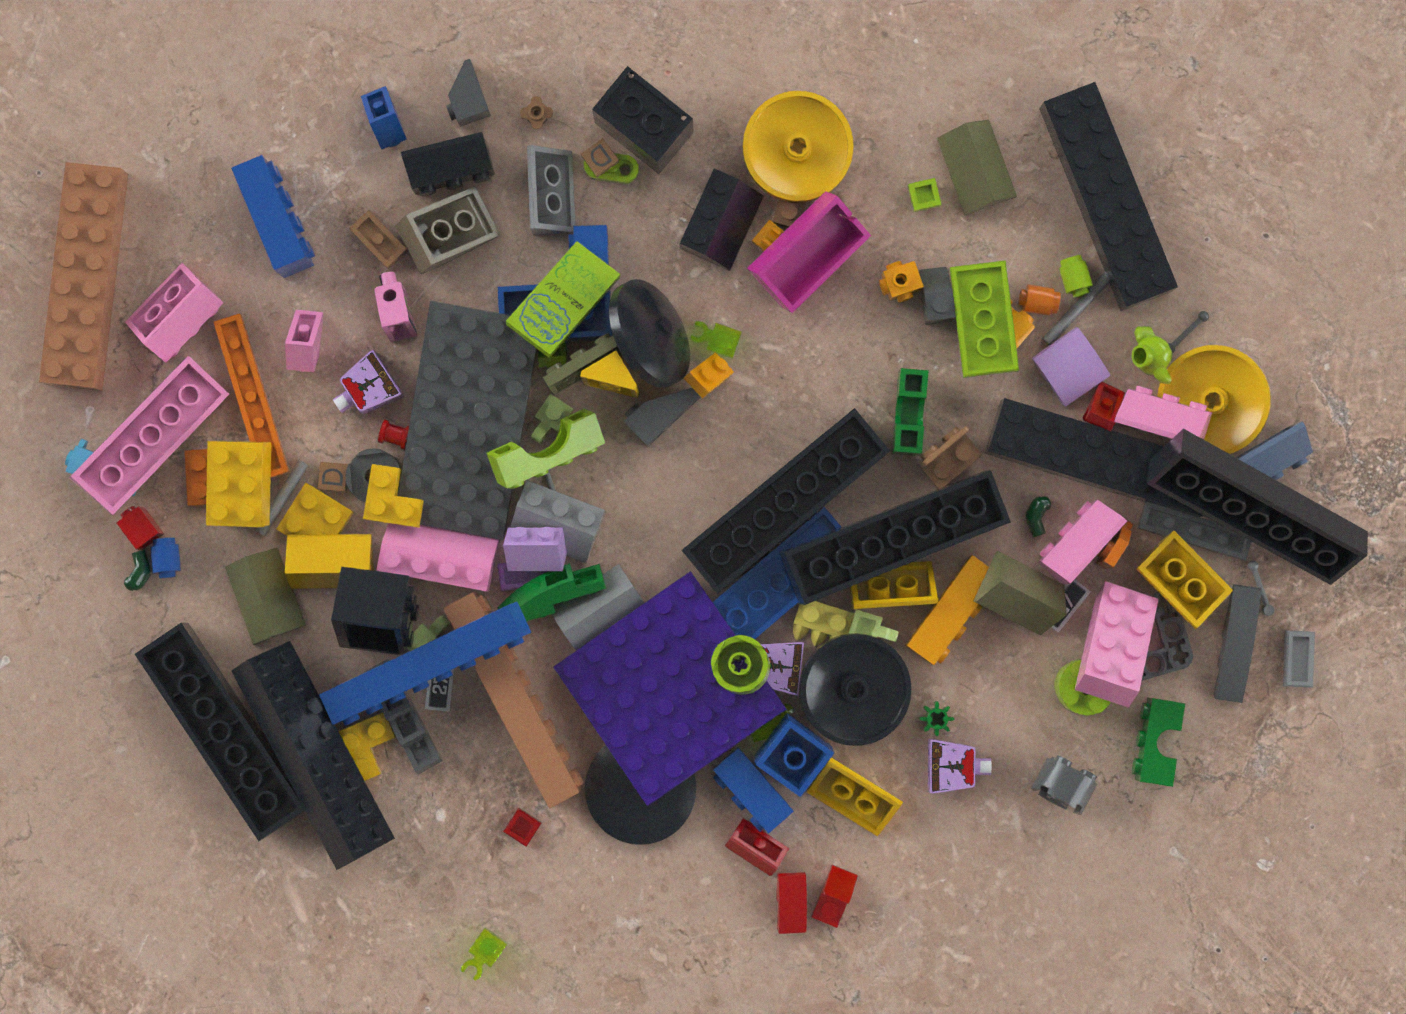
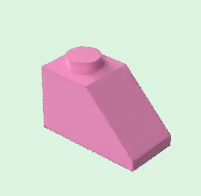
M295 310L285 342L287 370L300 372L315 371L320 353L323 312Z

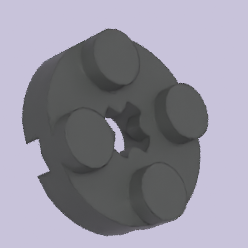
M373 448L359 452L346 469L348 489L357 499L366 502L369 484L367 475H370L372 464L401 469L400 464L393 455L381 449Z

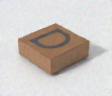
M603 138L581 153V157L597 178L619 163V159Z
M320 462L318 490L347 492L346 469L349 464Z

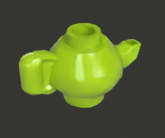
M1150 326L1136 327L1134 335L1138 345L1132 351L1133 363L1145 374L1154 375L1160 383L1170 384L1172 379L1166 368L1169 366L1173 354L1169 344L1161 337L1155 336Z

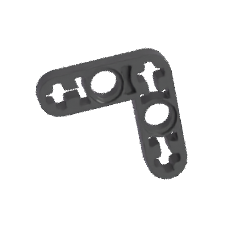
M1159 592L1154 593L1152 597L1158 598V602L1161 601V594ZM1171 604L1167 605L1168 614L1174 612L1175 617L1165 618L1162 621L1160 615L1166 614L1163 607L1157 606L1154 620L1163 648L1147 652L1146 660L1150 656L1157 657L1160 661V668L1155 672H1150L1145 666L1142 681L1185 669L1192 663L1193 652L1182 615ZM1171 621L1175 622L1179 627L1177 636L1173 638L1168 637L1164 632L1165 625ZM1183 640V644H1177L1179 651L1186 653V657L1182 659V664L1179 661L1173 660V656L1177 653L1175 646L1169 647L1168 642Z

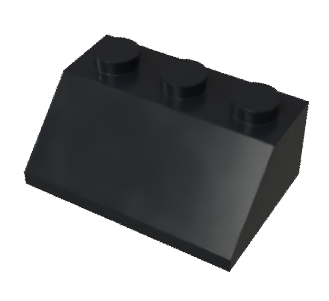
M483 132L401 152L411 188L415 194L420 193V196L435 194L436 189L447 187V190L457 189L463 186V182L471 180L474 183L485 182L490 179L489 176L495 175L488 144Z
M714 168L680 241V249L730 271L764 195L741 180Z

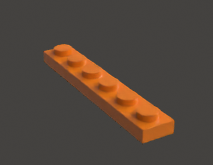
M239 313L214 321L213 323L249 441L271 442V478L289 473L288 464L243 317Z

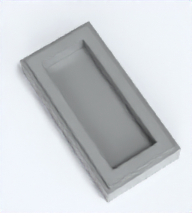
M1285 630L1283 686L1313 688L1315 632Z

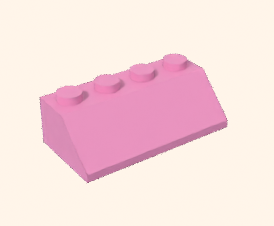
M388 523L381 544L376 571L409 575L412 578L489 592L499 539L420 525L417 528Z

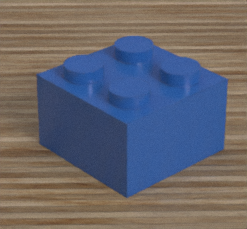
M786 713L753 758L756 766L801 797L833 756L834 751L828 742Z

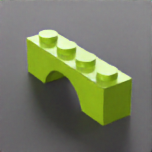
M584 408L560 419V429L556 439L548 448L540 452L529 453L517 444L509 442L487 452V456L497 483L507 489H514L522 486L524 481L531 477L546 475L549 469L557 465L564 466L570 464L573 458L581 454L588 455L597 451V447L605 444L596 414Z

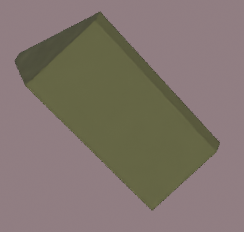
M989 120L965 123L937 138L964 215L1017 197Z
M278 548L245 556L225 567L253 645L306 626L294 591L286 578L285 566Z
M996 551L973 602L1042 635L1067 615L1064 585L1004 553Z

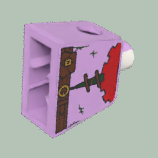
M371 350L340 378V382L346 391L335 397L333 401L341 413L356 405L360 413L366 414L405 396L378 354Z
M804 642L761 644L770 660V673L767 681L772 689L798 695Z
M928 739L929 793L975 787V775H991V758H975V747L937 739Z

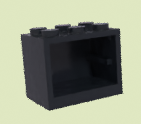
M628 66L592 108L595 124L658 174L663 171L694 133L693 118Z
M341 566L331 617L339 647L394 655H403L407 652V647L412 648L414 640L412 621H417L419 605H416L417 595H415V586L411 585L409 575Z

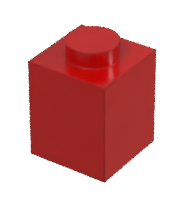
M129 507L121 513L122 519L116 522L136 550H144L153 543V539H158L164 535V532L145 507Z

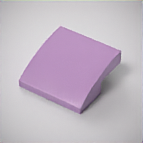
M1075 327L1031 358L1043 379L1050 384L1060 403L1065 407L1111 376L1078 327Z

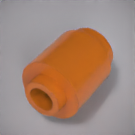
M1027 284L1026 289H1021L1018 305L1023 306V311L1048 316L1050 313L1057 314L1061 293L1054 291V288Z

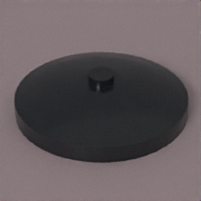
M634 279L618 286L610 299L609 319L614 339L622 356L640 378L653 386L665 388L681 381L689 369L690 347L684 325L677 311L668 298L649 282Z
M860 633L839 635L820 645L804 665L799 684L801 706L812 726L826 738L849 746L868 745L885 738L893 732L907 713L912 692L908 668L898 652L879 638Z
M605 745L596 754L587 771L585 779L586 803L595 822L611 837L636 845L656 843L673 835L688 819L696 798L695 774L647 806Z

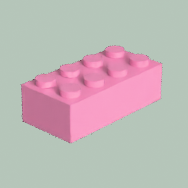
M1104 582L1095 598L1075 690L1128 708L1140 691L1158 598L1110 582Z

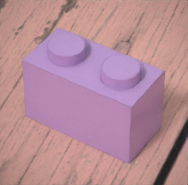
M516 527L507 529L503 548L508 571H563L567 556L563 527Z

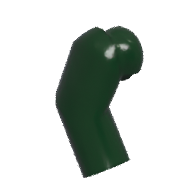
M1046 496L1033 499L1025 514L1033 538L1046 533L1041 520L1046 510L1051 508V501Z
M145 550L132 553L135 568L129 577H126L124 580V585L129 591L143 588L151 576V569Z

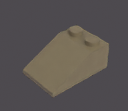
M475 186L407 214L396 225L420 274L438 268L500 236Z

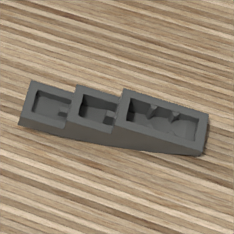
M1233 584V591L1231 592L1222 631L1223 642L1217 664L1219 671L1213 695L1215 699L1243 703L1254 648L1262 590L1261 588Z
M387 659V660H385V661H383V662L377 664L376 666H374V667H372V668L366 670L365 672H367V671H369V670H371V669H374V668H376V667H378V666H380V665H382V664L388 662L389 659ZM406 691L404 692L406 698L393 704L390 703L389 699L382 702L383 708L381 710L386 720L390 722L415 772L420 774L443 760Z

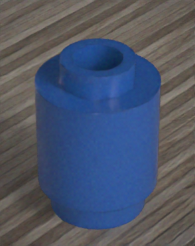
M175 538L153 539V546L150 547L153 574H159L160 579L176 577V572L181 571L179 544H176Z

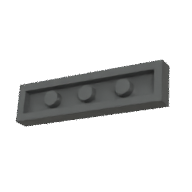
M1147 501L1144 503L1137 529L1164 537L1175 531L1187 544L1243 561L1247 559L1251 545L1250 540L1217 522Z

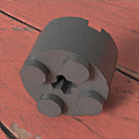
M1059 755L1056 758H1047L1031 789L1033 791L1040 790L1038 795L1065 810L1069 805L1075 808L1073 813L1082 815L1097 786L1095 782L1097 776L1085 769L1078 771L1072 768V762Z

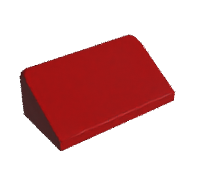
M742 818L725 844L726 848L769 876L776 872L790 849L763 830L760 832L751 822Z

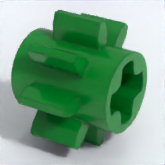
M938 701L934 702V708L930 709L925 705L923 706L926 714L919 717V720L926 722L927 725L923 729L925 732L933 728L934 735L938 736L940 729H944L947 732L950 731L946 725L948 721H953L955 718L947 715L946 712L949 711V706L939 709ZM933 712L936 714L941 712L943 714L940 717L942 721L940 725L936 723L931 725L930 722L933 718L930 715Z

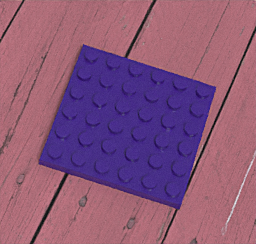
M691 571L553 666L647 806L787 710L767 680L754 693L744 695L731 693L717 682L711 667L713 652L719 643L736 635ZM742 658L740 662L735 661L734 663L737 667V672L748 667L745 663V658Z

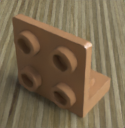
M956 426L941 439L944 442L941 447L938 448L934 444L920 456L923 461L918 466L937 489L945 487L982 456L981 452L965 434L969 431L966 426L961 430Z

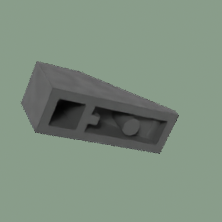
M689 388L646 401L641 406L636 403L625 413L628 418L624 422L649 447L701 397L693 388Z

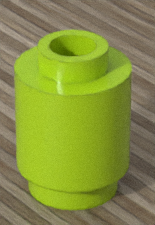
M1081 255L1061 260L1059 271L1066 294H1072L1073 298L1088 294V289L1093 287L1086 261L1082 260Z

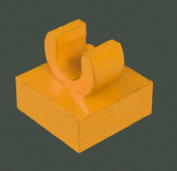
M769 219L754 237L752 243L764 252L784 231Z

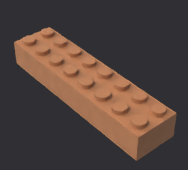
M65 162L39 382L45 385L103 391L128 173L121 168Z
M472 592L443 609L454 630L488 615L492 607L485 595ZM507 645L499 648L500 654L487 660L483 656L476 658L477 664L474 665V668L550 809L580 793L582 790L581 785L584 781L577 768L571 769L567 761L571 756L564 743L558 744L554 736L558 732L550 718L545 720L541 712L545 707L538 694L532 695L528 688V685L532 683L526 671L518 669L515 663L518 660V656L514 648L509 649Z

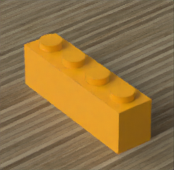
M969 556L939 597L938 604H934L905 646L931 665H935L936 662L941 664L951 651L947 648L953 639L958 641L967 628L964 626V623L969 617L974 619L983 607L973 602L989 567L975 556Z

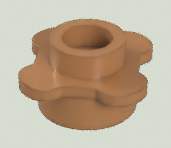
M535 96L527 107L521 109L520 115L531 123L533 129H541L547 119L553 116V110L551 107H546L540 97ZM539 111V115H535L534 112Z

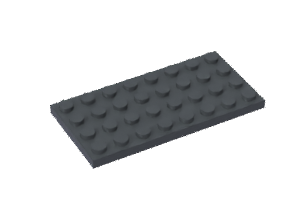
M430 301L398 496L424 500L420 525L500 540L504 539L513 489H507L497 483L487 452L509 442H513L518 446L521 444L537 351L536 347L506 325V320L511 315Z

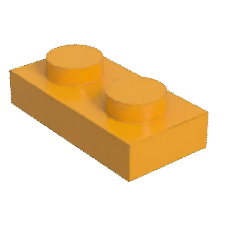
M715 352L691 370L683 379L703 399L729 379L734 371Z

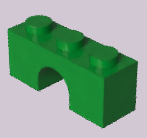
M900 368L898 371L892 454L920 456L922 454L924 437L923 414L927 398L929 370Z
M1148 697L1147 702L1142 703L1140 718L1144 719L1143 729L1138 731L1136 746L1140 747L1138 758H1134L1132 765V774L1135 775V780L1173 787L1177 759L1163 756L1158 750L1157 740L1160 734L1166 730L1182 731L1186 703Z

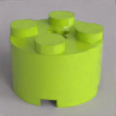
M737 635L718 644L712 655L711 667L715 679L724 689L734 694L744 695L754 693L764 685L770 673V660L767 652L758 641L749 636ZM742 658H745V663L748 665L747 669H741L740 672H737V667L734 665L735 661L740 662Z
M1081 659L1073 660L1064 665L1058 671L1054 683L1055 693L1063 707L1070 712L1081 715H1094L1104 711L1111 703L1110 701L1086 693L1082 694L1083 692L1075 690Z

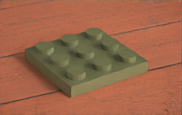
M607 333L595 340L596 346L588 351L582 348L570 356L572 360L563 366L559 362L546 370L548 375L544 376L543 379L553 395L581 380L582 370L612 352L617 351L619 356H621L622 354L614 336H610Z

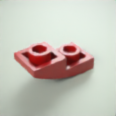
M778 873L776 893L778 902V933H806V873Z

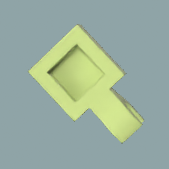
M550 394L535 415V418L541 421V423L532 433V439L541 444L551 428L559 432L560 419L571 415L573 408Z
M856 609L849 633L867 634L876 638L878 636L896 642L899 631L880 626L883 617Z
M440 615L430 628L424 623L421 624L414 632L412 648L407 647V649L412 651L437 639L451 622L443 615Z

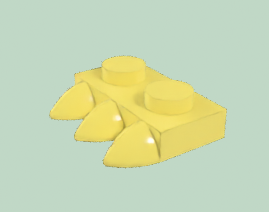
M817 601L806 605L799 604L793 622L794 637L798 641L811 629L812 643L814 646H818L826 639L827 635H829V639H832L839 635L849 634L855 613Z

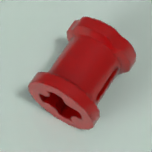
M384 419L380 428L378 443H391L405 450L409 426L404 428L390 424L389 420Z

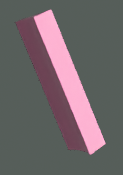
M187 356L69 478L111 515H114L221 404L229 393L191 357Z

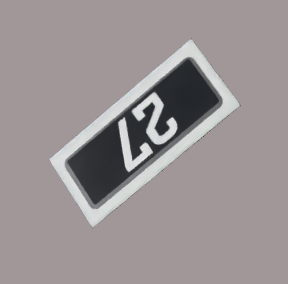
M1076 579L1071 584L1064 585L1067 615L1052 626L1058 633L1091 592Z
M453 676L437 682L436 678L429 680L425 709L449 712Z

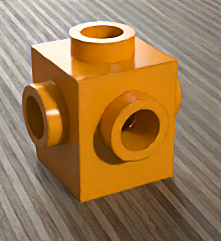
M902 261L888 264L886 266L887 270L881 274L882 279L879 280L883 296L888 295L890 301L897 299L898 303L914 298L913 293L921 291L924 287L915 261L902 264ZM896 279L902 280L904 284H898Z

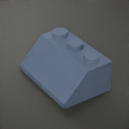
M1302 421L1288 426L1236 458L1277 480L1284 476L1282 470L1289 466L1294 470L1308 462L1306 456L1313 453L1306 426Z

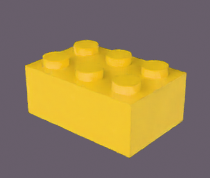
M207 441L206 525L269 526L271 442Z

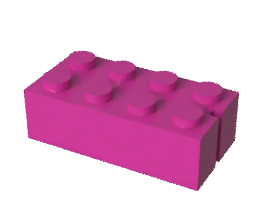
M825 191L747 269L783 309L793 313L871 235L856 217L851 216L852 212L837 195Z

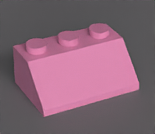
M181 263L125 323L146 347L166 363L171 357L178 354L181 347L190 337L198 333L200 327L210 317L218 312L223 302L188 267Z
M1137 385L1135 390H1127L1114 421L1171 439L1184 428L1204 439L1212 412L1206 411L1207 405L1191 401L1188 406L1179 403V397L1166 393L1163 394L1162 398L1152 395V389Z
M1095 500L1092 503L1085 502L1076 512L1079 515L1078 519L1073 524L1067 522L1058 532L1061 536L1054 545L1049 542L1039 553L1042 558L1038 563L1063 585L1071 584L1127 522L1124 517L1099 500Z

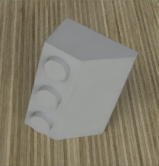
M526 480L510 528L563 527L567 556L587 563L606 511Z

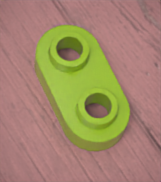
M614 153L619 159V163L597 178L584 161L585 172L591 179L621 184L633 182L638 176L639 167L637 161L632 156ZM623 166L630 168V172L627 175L620 173V169Z

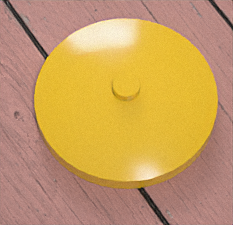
M789 91L771 97L756 109L747 123L742 148L746 168L754 182L764 192L783 201L800 203L816 200L825 191L830 193L839 185L850 167L854 145L850 125L844 114L835 104L825 97L812 92Z
M1206 345L1187 351L1168 367L1167 371L1171 376V383L1159 384L1157 397L1162 398L1163 394L1166 393L1179 397V403L1189 406L1190 402L1193 401L1207 405L1206 411L1212 412L1204 440L1229 454L1237 452L1253 442L1263 430L1269 417L1271 392L1264 372L1251 357L1232 347Z

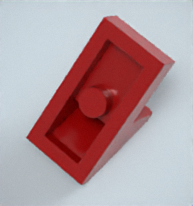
M1099 383L1086 408L1083 420L1111 431L1116 423L1114 421L1125 392L1107 383Z
M832 864L811 917L838 928L846 905L850 903L858 875Z

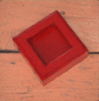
M518 808L503 832L527 847L542 822L521 808Z

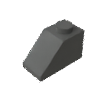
M470 59L464 61L448 94L451 104L446 105L451 121L457 119L460 127L491 116L473 64Z
M947 267L919 270L924 286L921 290L925 325L953 322L956 314L953 290Z

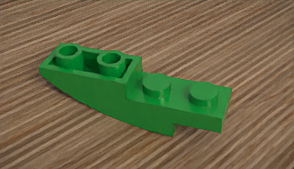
M569 563L564 565L563 571L543 573L515 590L497 609L518 602L526 622L556 613L554 608L556 603L566 602L573 598L606 589L600 564L573 571Z

